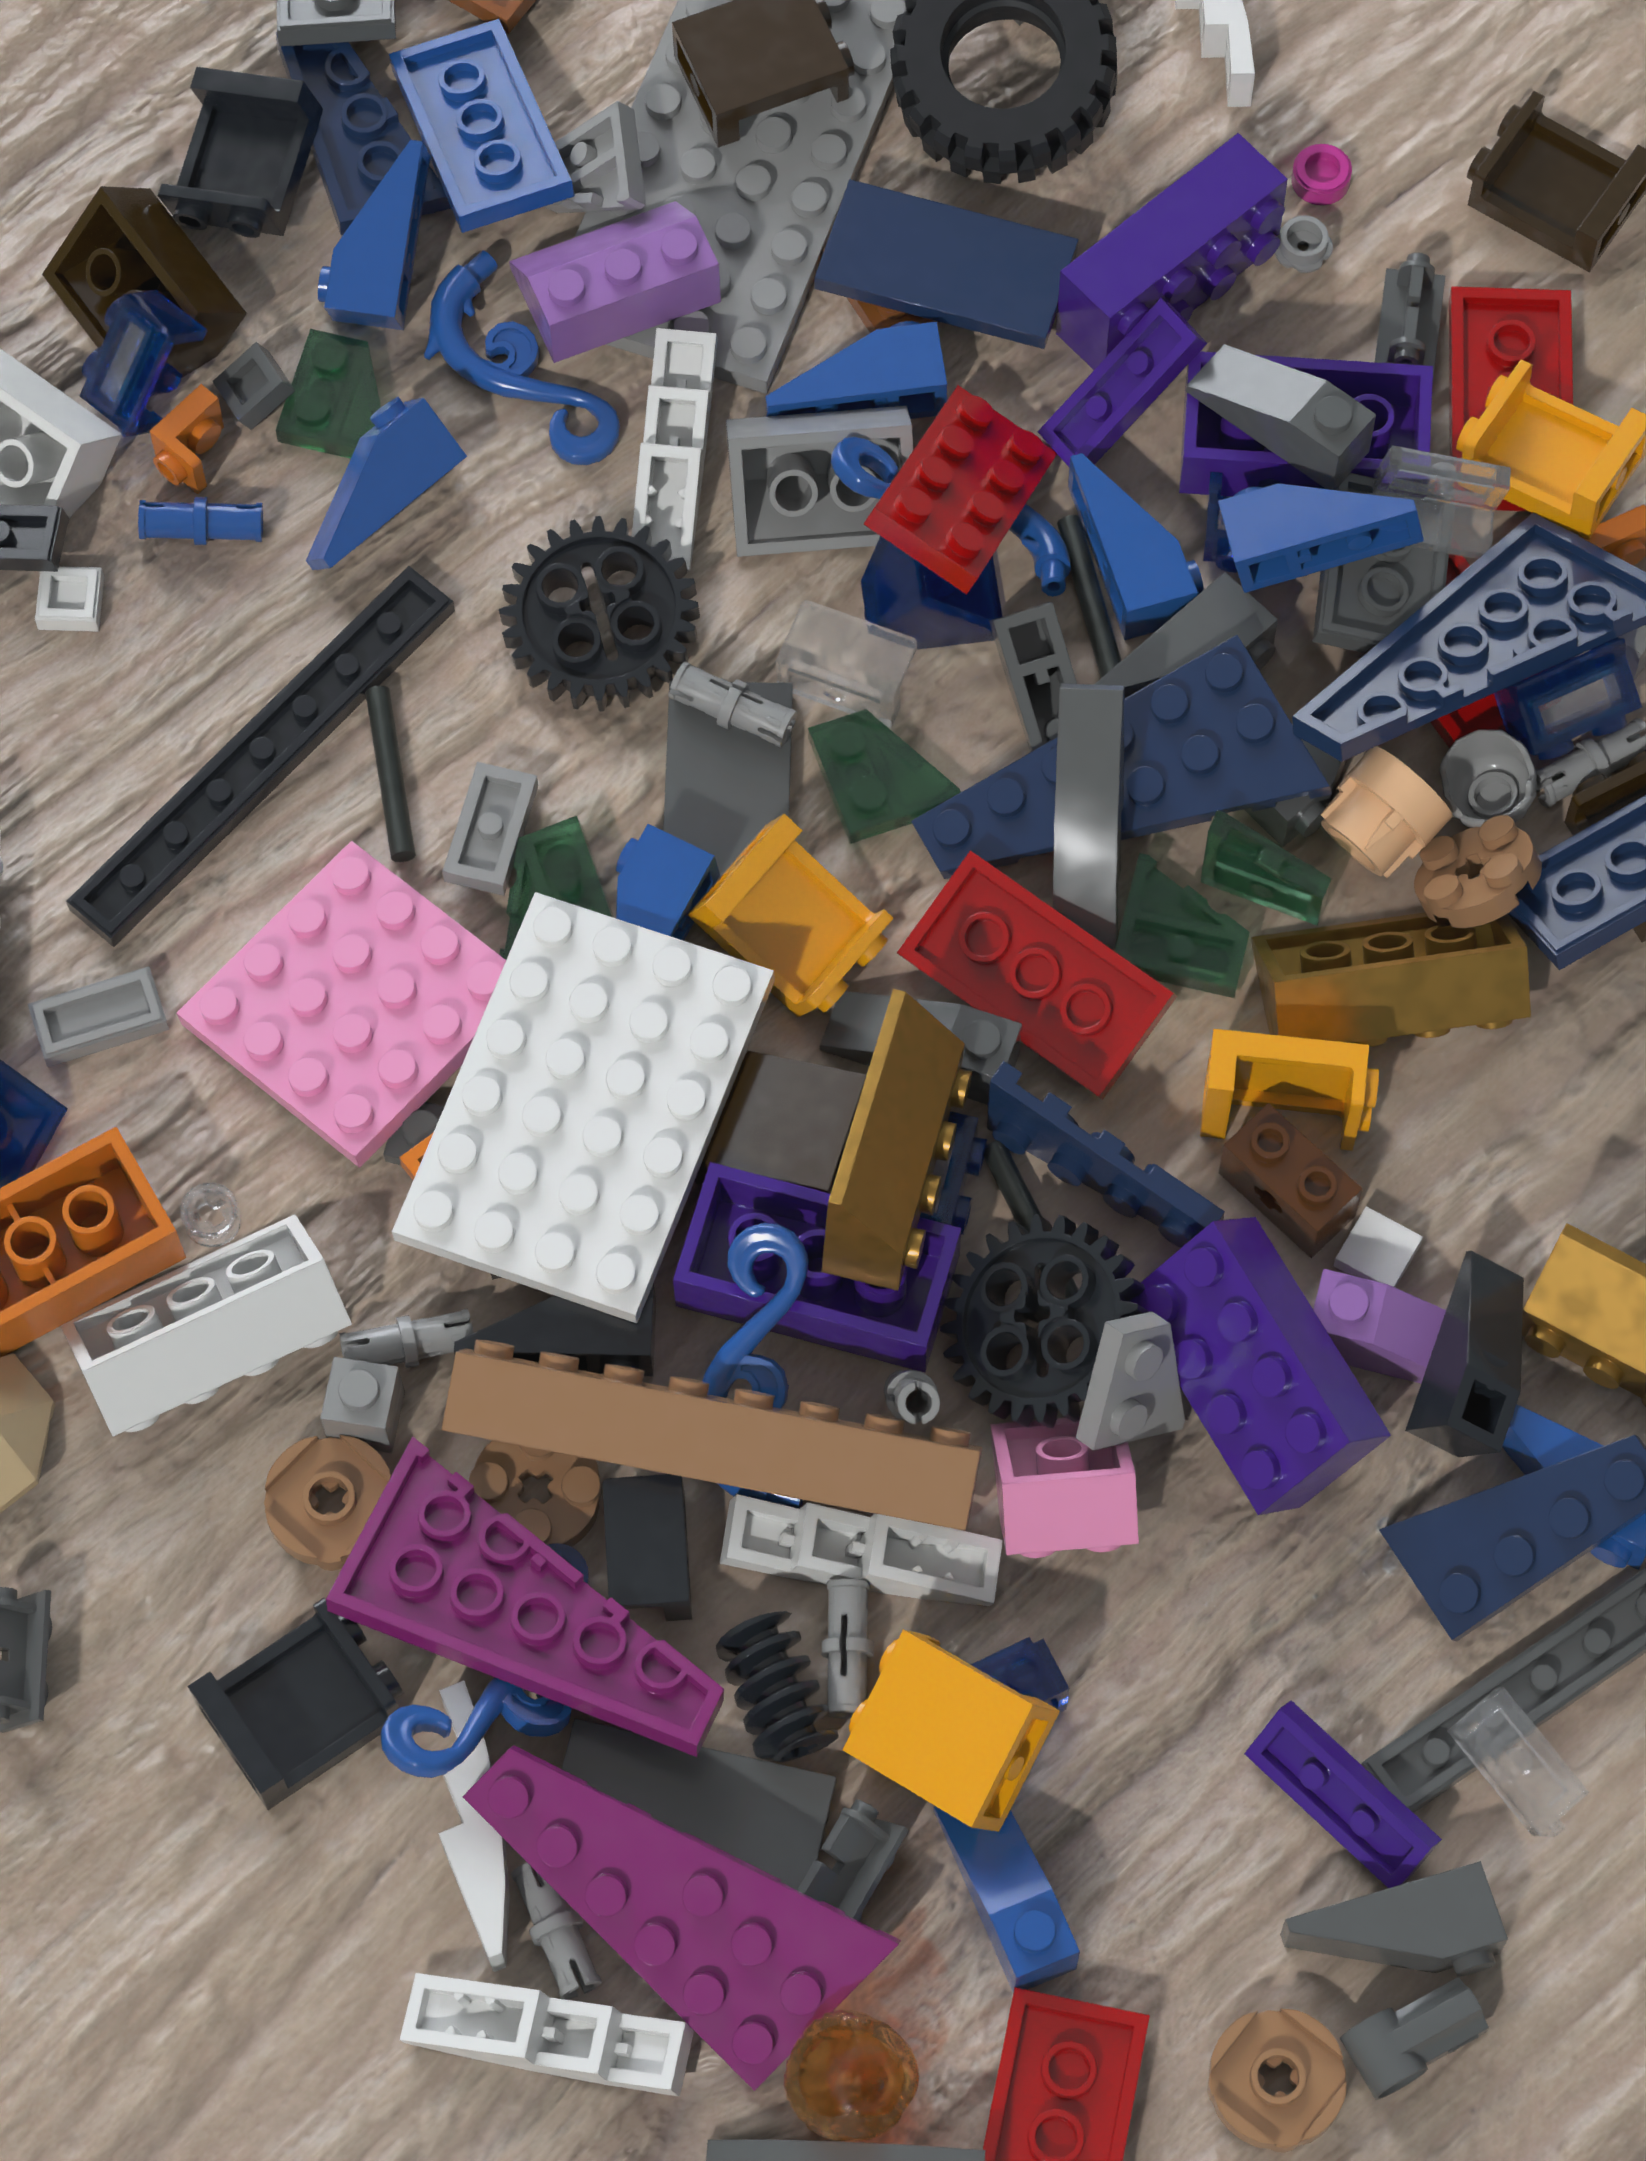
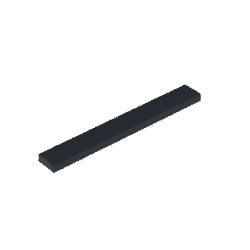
M408 566L66 900L69 910L111 946L115 947L366 699L365 692L367 689L380 686L455 612L454 601Z

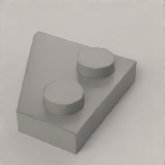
M616 101L555 142L572 180L574 197L544 206L545 208L555 213L639 210L646 206L634 109Z
M1154 1312L1106 1321L1076 1439L1090 1449L1098 1450L1183 1429L1185 1417L1171 1324Z

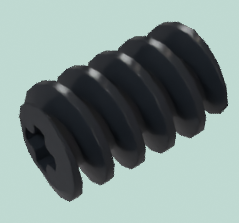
M787 1611L771 1612L745 1620L730 1629L716 1644V1652L719 1659L730 1662L725 1669L728 1683L740 1686L734 1694V1699L738 1708L748 1711L743 1719L746 1732L759 1735L752 1744L755 1756L779 1762H787L815 1753L839 1738L837 1729L816 1730L815 1724L829 1714V1708L824 1704L807 1706L805 1702L807 1698L820 1689L818 1680L797 1681L796 1675L807 1668L811 1661L809 1656L806 1655L788 1657L786 1651L801 1641V1635L799 1631L779 1633L777 1627L792 1614Z

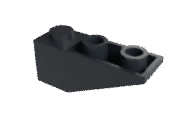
M1472 1250L1466 1251L1405 1431L1458 1458L1501 1452L1521 1392L1523 1277Z
M654 1283L638 1323L558 1296H552L455 1341L454 1354L465 1348L474 1350L476 1339L515 1346L513 1358L539 1362L540 1352H551L579 1358L578 1370L604 1374L605 1364H613L645 1371L644 1377H653L656 1324Z

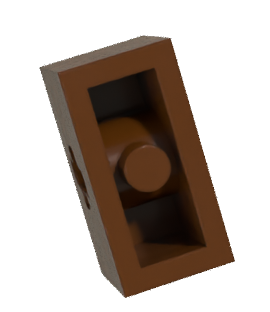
M1269 1103L1223 1145L1218 1173L1311 1259L1356 1216L1363 1189Z

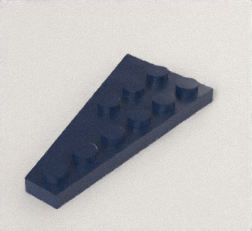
M1533 512L1292 716L1293 734L1343 762L1646 625V572Z

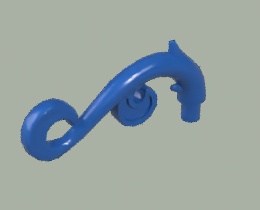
M484 250L464 267L459 264L456 265L439 284L432 299L429 336L424 357L430 360L440 351L446 363L462 378L483 390L503 397L571 405L587 409L595 416L598 421V427L593 433L583 437L573 435L567 430L566 422L569 413L566 409H559L553 414L549 426L552 449L560 459L575 465L587 466L600 462L610 455L619 442L620 422L617 411L607 401L592 393L574 387L529 378L528 376L537 367L540 351L534 334L526 326L514 321L498 323L488 332L485 339L486 356L492 359L497 355L506 354L508 359L503 363L485 360L470 347L462 329L463 313H466L469 317L474 316L475 310L472 299L481 292L480 284L498 269V265L493 257Z
M858 437L844 438L835 446L832 452L831 464L834 473L851 490L865 497L880 499L899 472V468L892 457L879 445L867 439ZM861 466L875 471L883 481L866 472ZM1026 503L1009 530L1022 541V544L1032 555L1035 573L1041 579L1042 591L1048 596H1059L1066 589L1065 578L1071 571L1070 557L1066 544L1052 524Z
M760 1223L747 1227L734 1238L728 1250L727 1267L737 1286L749 1296L756 1298L766 1292V1287L756 1279L753 1271L754 1262L763 1253H774L782 1257L786 1263L787 1276L785 1284L763 1308L719 1349L708 1366L702 1381L709 1383L708 1395L727 1398L733 1383L737 1379H745L751 1384L752 1391L774 1395L773 1407L782 1409L788 1400L789 1390L784 1369L774 1359L753 1354L752 1352L789 1311L801 1293L808 1274L809 1258L804 1244L794 1232L779 1224ZM718 1484L733 1497L738 1494L798 1509L803 1504L802 1499Z
M494 1677L487 1684L459 1737L451 1748L429 1751L422 1749L415 1743L413 1736L417 1733L433 1732L446 1738L450 1736L452 1720L448 1715L440 1710L421 1705H409L398 1708L387 1717L381 1730V1746L389 1762L402 1772L416 1777L434 1778L445 1775L461 1764L475 1750L500 1713L516 1731L532 1737H547L559 1733L568 1725L571 1707L538 1694L536 1695L538 1699L530 1698L524 1693L525 1689Z

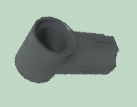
M1457 1977L1395 2012L1393 2008H1387L1370 2016L1349 2029L1340 2037V2040L1375 2100H1378L1410 2084L1428 2070L1427 2065L1447 2054L1455 2052L1460 2047L1485 2034L1489 2026L1475 1995Z

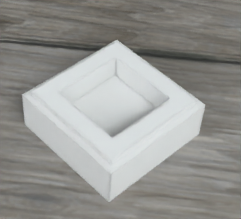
M59 566L58 572L40 571L35 622L38 630L99 632L104 587L102 568Z
M1366 1206L1336 1256L1334 1267L1349 1275L1385 1283L1396 1288L1420 1247L1423 1236Z

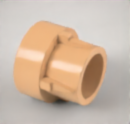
M1378 746L1369 749L1349 771L1345 779L1337 787L1340 792L1320 814L1324 818L1321 821V825L1341 848L1369 871L1386 878L1407 857L1413 859L1422 848H1425L1453 816L1446 803L1421 777L1398 758Z

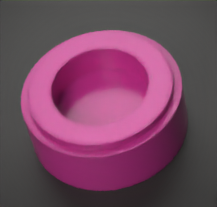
M1314 144L1308 146L1294 160L1291 177L1293 189L1301 199L1310 204H1333L1342 199L1350 187L1352 165L1348 156L1341 149L1333 145Z

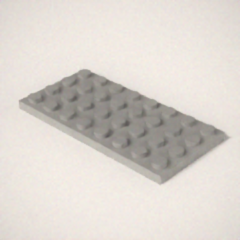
M733 0L677 1L631 107L635 112L646 206L639 210L586 212L575 237L676 201L697 217L719 263L721 302L606 345L653 359L656 328L716 333L718 342L714 378L765 394L768 393L813 284L823 255V249L826 247L849 179L856 180L893 90L894 82L890 58V49L894 47L892 31L897 15L906 13L905 0H825L832 19V29L830 31L836 43L840 41L846 43L854 62L855 74L849 76V99L837 103L829 88L739 120L740 140L719 148L674 57L672 22Z

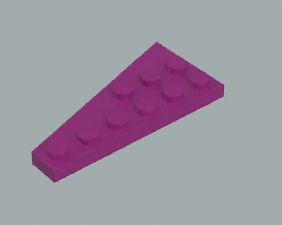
M413 1436L326 1598L327 1611L695 1757L698 1756L724 1701L723 1687L665 1640L657 1641L630 1619V1612L612 1597L607 1600L584 1582V1575L511 1515L508 1513L501 1514L475 1493L474 1486L457 1472L451 1474L430 1457V1450Z
M515 1745L509 1748L462 1796L754 2091L901 1941L881 1930L876 1931L845 1915L844 1911L824 1901L819 1902L781 1883V1879L687 1832L682 1833L650 1817L651 1814L630 1803L625 1804L587 1785L588 1782Z

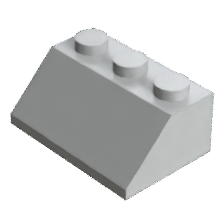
M907 406L726 420L737 557L893 545L864 525V522L880 499L862 496L846 486L834 473L831 456L835 446L844 438H863L879 445L885 450L900 470L913 451L912 424ZM861 466L866 472L883 481L875 471Z

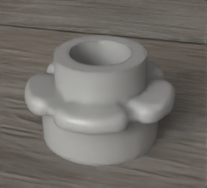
M1297 216L1290 219L1284 224L1280 234L1277 236L1280 239V245L1275 252L1277 260L1284 267H1292L1300 273H1310L1320 269L1322 261L1329 259L1332 254L1333 243L1328 236L1325 225L1320 220L1311 216ZM1305 245L1308 246V249L1302 251L1297 246Z

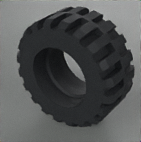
M905 0L906 13L897 15L892 31L894 47L890 49L894 88L898 107L902 109L906 127L912 137L921 138L923 151L937 162L943 157L950 162L951 172L965 178L970 175L971 170H976L983 173L984 183L1001 184L1002 174L1017 173L1018 183L1036 180L1035 169L1046 165L1052 174L1068 165L1067 154L1072 150L1082 154L1093 143V130L1095 127H1104L1111 112L1110 100L1116 94L1117 86L1116 37L1113 34V20L1107 4L1099 3L1098 0ZM997 20L1026 22L1044 31L1056 43L1061 59L1059 75L1052 86L1032 102L1014 108H990L967 99L954 87L949 75V58L953 49L966 34L988 22Z

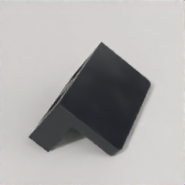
M661 1474L605 1479L603 1481L608 1597H612L625 1609L663 1607L666 1621L692 1620L686 1505L682 1476Z

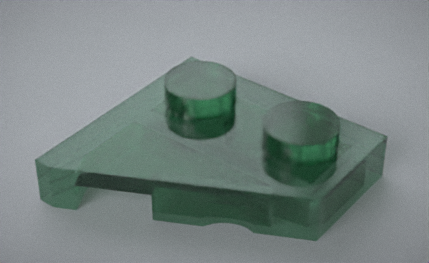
M310 329L291 383L295 391L286 399L275 430L277 440L280 443L351 459L359 439L375 426L370 417L381 408L368 341Z
M867 709L808 728V740L850 844L910 825L913 819L961 793L954 783Z
M1217 810L1207 834L1200 882L1318 926L1327 903L1332 878L1227 813Z
M577 816L518 838L514 861L517 876L509 892L506 913L510 920L505 949L500 948L499 955L507 960L535 892L614 918L584 829Z
M1139 853L1115 952L1156 981L1235 999L1250 932L1227 914H1220L1214 911L1209 906L1207 899L1189 885L1183 889L1157 869L1158 862L1151 856Z

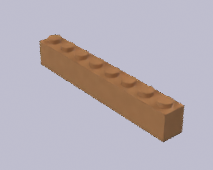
M476 1339L474 1350L465 1348L455 1353L442 1431L966 1531L968 1527L983 1449L981 1446L969 1444L971 1435L969 1432L931 1426L930 1437L903 1432L905 1420L869 1413L866 1414L864 1424L838 1419L840 1408L808 1401L800 1402L799 1412L773 1407L774 1395L745 1389H735L734 1399L708 1395L709 1383L683 1377L670 1376L669 1387L643 1382L645 1371L620 1365L605 1364L604 1374H597L578 1370L579 1358L551 1352H540L539 1362L513 1358L515 1346L488 1340Z

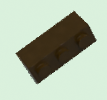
M100 186L42 273L137 400L150 398L216 358L247 315V312L150 188Z

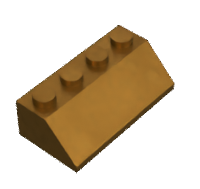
M1423 912L1251 937L1268 1030L1271 1035L1365 1044L1373 1047L1385 1043L1389 1037L1414 1034L1421 1038H1436L1448 1034L1452 1028L1476 1025L1483 1029H1499L1509 1026L1515 1019L1531 1017L1527 946L1507 915L1476 927L1453 928L1447 918L1437 917L1436 923Z
M893 989L828 1200L822 1262L823 1273L897 1291L900 1287L905 1266L914 1269L918 1267L926 1230L918 1229L917 1225L921 1212L933 1215L942 1179L941 1176L933 1175V1170L937 1159L948 1162L957 1124L948 1122L952 1107L964 1108L972 1078V1071L962 1069L965 1043L905 991Z
M1566 1223L1523 1308L1522 1336L1525 1337V1342L1533 1350L1550 1358L1562 1356L1583 1367L1585 1375L1603 1387L1610 1389L1621 1387L1642 1398V1403L1646 1407V1264Z

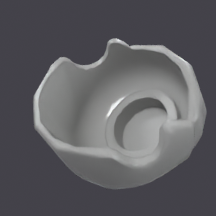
M1477 729L1455 740L1441 761L1439 772L1447 806L1454 818L1460 819L1462 824L1469 828L1481 827L1485 821L1499 815H1507L1515 823L1524 818L1537 795V776L1528 750L1523 743L1503 730Z

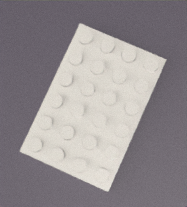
M535 892L393 1227L392 1235L394 1240L601 1312L638 1323L774 984V970Z

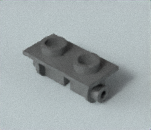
M1409 254L1406 261L1400 265L1399 270L1386 268L1375 362L1433 366L1434 378L1446 276L1435 274V268L1430 264V257L1426 254Z
M0 1587V1651H2V1658L0 1660L1 1733L44 1721V1707L48 1698V1685L46 1682L48 1642L52 1633L50 1590H43L17 1599L18 1591L16 1589Z
M856 1799L851 1808L844 1807L841 1810L840 1817L821 1848L836 1860L834 1867L831 1870L823 1862L814 1860L797 1891L819 1902L824 1901L844 1911L845 1915L860 1921L862 1911L882 1876L894 1862L896 1852L909 1829L905 1826L876 1819L879 1812L871 1805Z

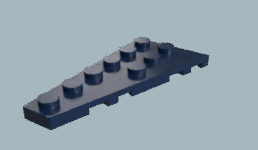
M1238 635L1233 636L1124 699V805L1121 812V840L1212 821L1213 816L1252 808L1254 812L1276 807L1275 802L1307 795H1309L1310 799L1332 794L1330 785L1303 741L1293 734L1292 723ZM1057 738L911 821L944 879L951 878L970 850L995 868L1016 864L1020 858L1054 851Z

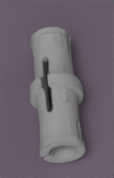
M686 661L677 670L668 697L672 700L692 706L705 712V714L717 718V725L729 730L732 726L757 735L761 739L773 743L780 748L788 740L798 714L794 709L774 703L761 697V695L749 691V684L737 679L731 683L711 675Z
M1635 718L1629 724L1596 741L1586 738L1576 743L1574 752L1541 769H1536V791L1538 792L1542 789L1545 791L1544 794L1538 797L1539 802L1544 807L1549 808L1555 802L1573 794L1574 790L1587 779L1599 774L1609 778L1612 773L1627 766L1633 758L1646 751V735L1640 736V732L1646 729V723L1640 718Z
M462 1309L458 1312L412 1321L409 1315L396 1317V1324L351 1333L343 1332L339 1333L343 1358L384 1365L404 1362L405 1368L419 1366V1359L454 1353V1342L474 1332L472 1323H469L470 1314L468 1309Z
M911 1369L906 1371L896 1370L889 1375L885 1382L884 1394L886 1405L893 1416L912 1424L917 1422L925 1424L935 1418L939 1411L940 1398L937 1386L929 1376L921 1371ZM917 1387V1395L912 1401L908 1402L907 1406L905 1404L906 1398Z
M835 1579L827 1582V1590L829 1591L828 1639L822 1640L821 1653L822 1657L828 1658L829 1714L827 1716L851 1719L856 1708L867 1699V1659L874 1657V1641L868 1639V1591H870V1583L861 1579Z
M526 1862L513 1870L511 1876L518 1886L534 1925L529 1930L535 1946L543 1947L559 1988L560 1998L568 2000L578 1997L576 1990L579 1989V1985L572 1969L576 1972L584 1994L596 1989L601 1985L602 1980L596 1973L579 1931L584 1924L581 1916L575 1910H571L569 1904L535 1871L541 1886L539 1887L531 1866Z

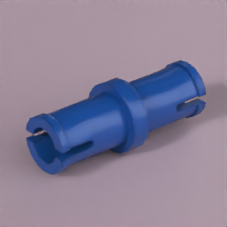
M195 497L194 503L147 502L146 500H140L138 511L139 539H194V545H207L208 539L255 540L256 542H262L263 503H208V497Z

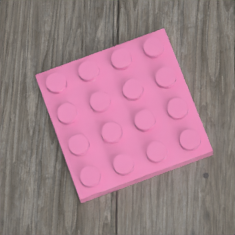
M351 841L176 1014L186 1029L360 1168L403 1125V1122L414 1111H417L463 1064L506 960Z

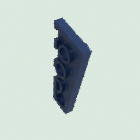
M276 32L277 47L288 79L304 81L323 108L311 149L340 235L342 236L412 139L399 122L398 113L388 98H383L370 80V72L349 42L279 47ZM430 165L421 216L451 209L439 178Z
M1003 1060L990 1080L987 1129L993 1132L994 1139L1003 1143L1009 1151L1019 1155H1023L1027 1151L1048 1163L1047 1167L1051 1173L1063 1182L1073 1186H1080L1083 1183L1103 1195L1105 1203L1113 1210L1130 1218H1134L1136 1215L1141 1216L1158 1226L1161 1235L1180 1248L1212 1221L1224 1219V1210L1158 1165L1148 1164L1144 1171L1134 1165L1135 1157L1125 1146V1143L1105 1129L1101 1133L1093 1132L1090 1135L1080 1128L1075 1119L1068 1114L1072 1107L1051 1092L1042 1101L1017 1085L1016 1083L1023 1073Z
M1632 1435L1381 1528L1379 1531L1451 1640L1459 1641L1646 1513V1446L1639 1436Z

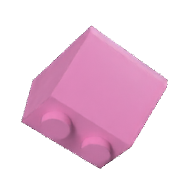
M1058 1418L1054 1428H1048L1038 1423L1037 1420L1032 1421L1029 1427H1024L1016 1422L990 1424L1000 1525L1006 1555L1021 1554L1029 1558H1042L1053 1554L1055 1551L1086 1548L1093 1552H1109L1118 1549L1121 1545L1139 1544L1136 1475L1128 1442L1092 1450L1076 1439L1080 1421L1073 1422L1067 1418Z

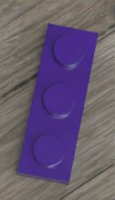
M1160 298L1037 432L1068 467L1070 465V456L1080 453L1085 455L1095 465L1208 343L1172 304Z
M1292 1700L1276 1712L1244 1753L1387 1888L1405 1884L1442 1840Z

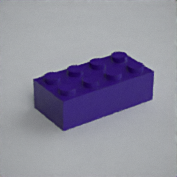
M1239 133L1234 135L1060 271L1056 335L1095 370L1160 298L1172 304L1188 322L1193 310L1209 298L1214 301L1222 297L1232 287L1240 273L1252 264L1255 266L1264 264L1276 252L1280 245V239L1277 236L1280 234L1282 216L1285 212L1284 202L1288 179Z
M1200 351L1187 367L1179 493L1233 497L1239 491L1249 487L1264 488L1277 483L1325 489L1186 392L1187 384L1216 354V352ZM1256 355L1325 379L1376 414L1370 451L1351 473L1426 489L1430 469L1433 366Z
M712 1162L709 1163L673 1278L676 1307L745 1324L784 1286L787 1276L786 1263L782 1257L774 1253H763L757 1257L754 1262L753 1271L758 1282L766 1287V1292L755 1298L743 1292L732 1279L727 1267L728 1250L734 1238L747 1227L760 1223L779 1224L794 1232L804 1244L809 1264L808 1274L801 1293L789 1311L770 1332L926 1373L945 1308V1299L948 1298L953 1281L951 1278L955 1274L960 1257L961 1228L920 1217L917 1228L926 1230L921 1258L917 1269L905 1266L898 1291L823 1273L822 1262L830 1193Z
M1256 1217L1212 1221L1141 1282L1144 1284L1145 1290L1130 1300L1149 1312H1154L1171 1324L1180 1388L1258 1515L1302 1507L1391 1436Z

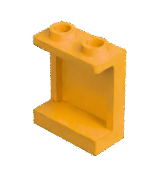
M1521 359L1509 377L1500 375L1496 379L1486 400V410L1480 419L1472 416L1463 427L1456 445V450L1462 452L1459 478L1529 512H1534L1582 537L1590 539L1646 456V414L1631 407L1621 424L1617 426L1533 387L1530 383L1533 364Z
M782 814L764 826L688 913V916L732 957L774 970L775 981L770 992L793 1014L800 1017L815 1010L817 1007L824 1013L839 1000L849 987V984L842 978L856 962L864 967L880 952L888 941L882 934V931L893 920V917L885 909L878 913H873L795 841L803 830L786 814Z
M1213 1028L1204 1084L1200 1137L1225 1139L1231 1104L1263 1108L1269 1103L1275 1109L1337 1115L1341 1117L1340 1150L1353 1151L1357 1132H1369L1372 1108H1375L1377 1099L1379 1069L1367 1068L1369 1045Z
M903 1629L899 1638L887 1647L879 1664L881 1674L869 1698L864 1700L854 1711L849 1723V1732L851 1734L842 1750L971 1828L999 1832L1060 1710L1039 1698L1022 1695L941 1648L940 1642L931 1636Z

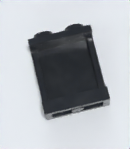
M196 67L190 88L203 105L177 186L161 184L157 196L171 212L174 220L178 224L190 229L205 230L207 225L228 228L238 235L249 238H257L261 233L284 236L322 116V106L305 82L301 80Z
M325 1598L313 1604L315 1615L219 1680H216L211 1671L188 1685L196 1705L267 1810H270L381 1735V1730L387 1717L399 1708L395 1699L404 1694L387 1665L381 1660L372 1666L358 1647L367 1641L359 1625L354 1621L327 1611Z

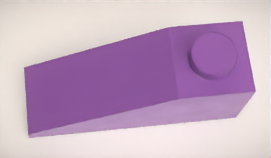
M1324 1268L1313 1308L1348 1366L1420 1384L1422 1383L1446 1312L1445 1309L1388 1284Z

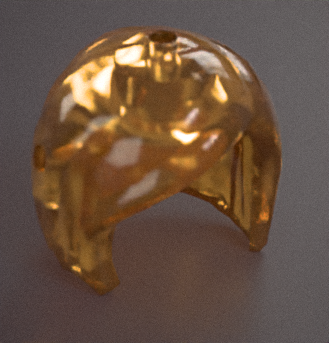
M840 2009L826 2012L821 2018L814 2019L811 2025L806 2027L803 2034L797 2039L791 2050V2055L786 2061L784 2089L786 2098L798 2119L803 2121L806 2127L813 2133L832 2141H867L884 2135L898 2124L903 2112L912 2102L918 2091L920 2073L911 2047L892 2027L864 2012ZM884 2081V2087L880 2090V2084Z

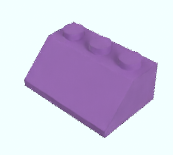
M676 201L509 261L510 269L554 363L721 302L719 263L697 217Z

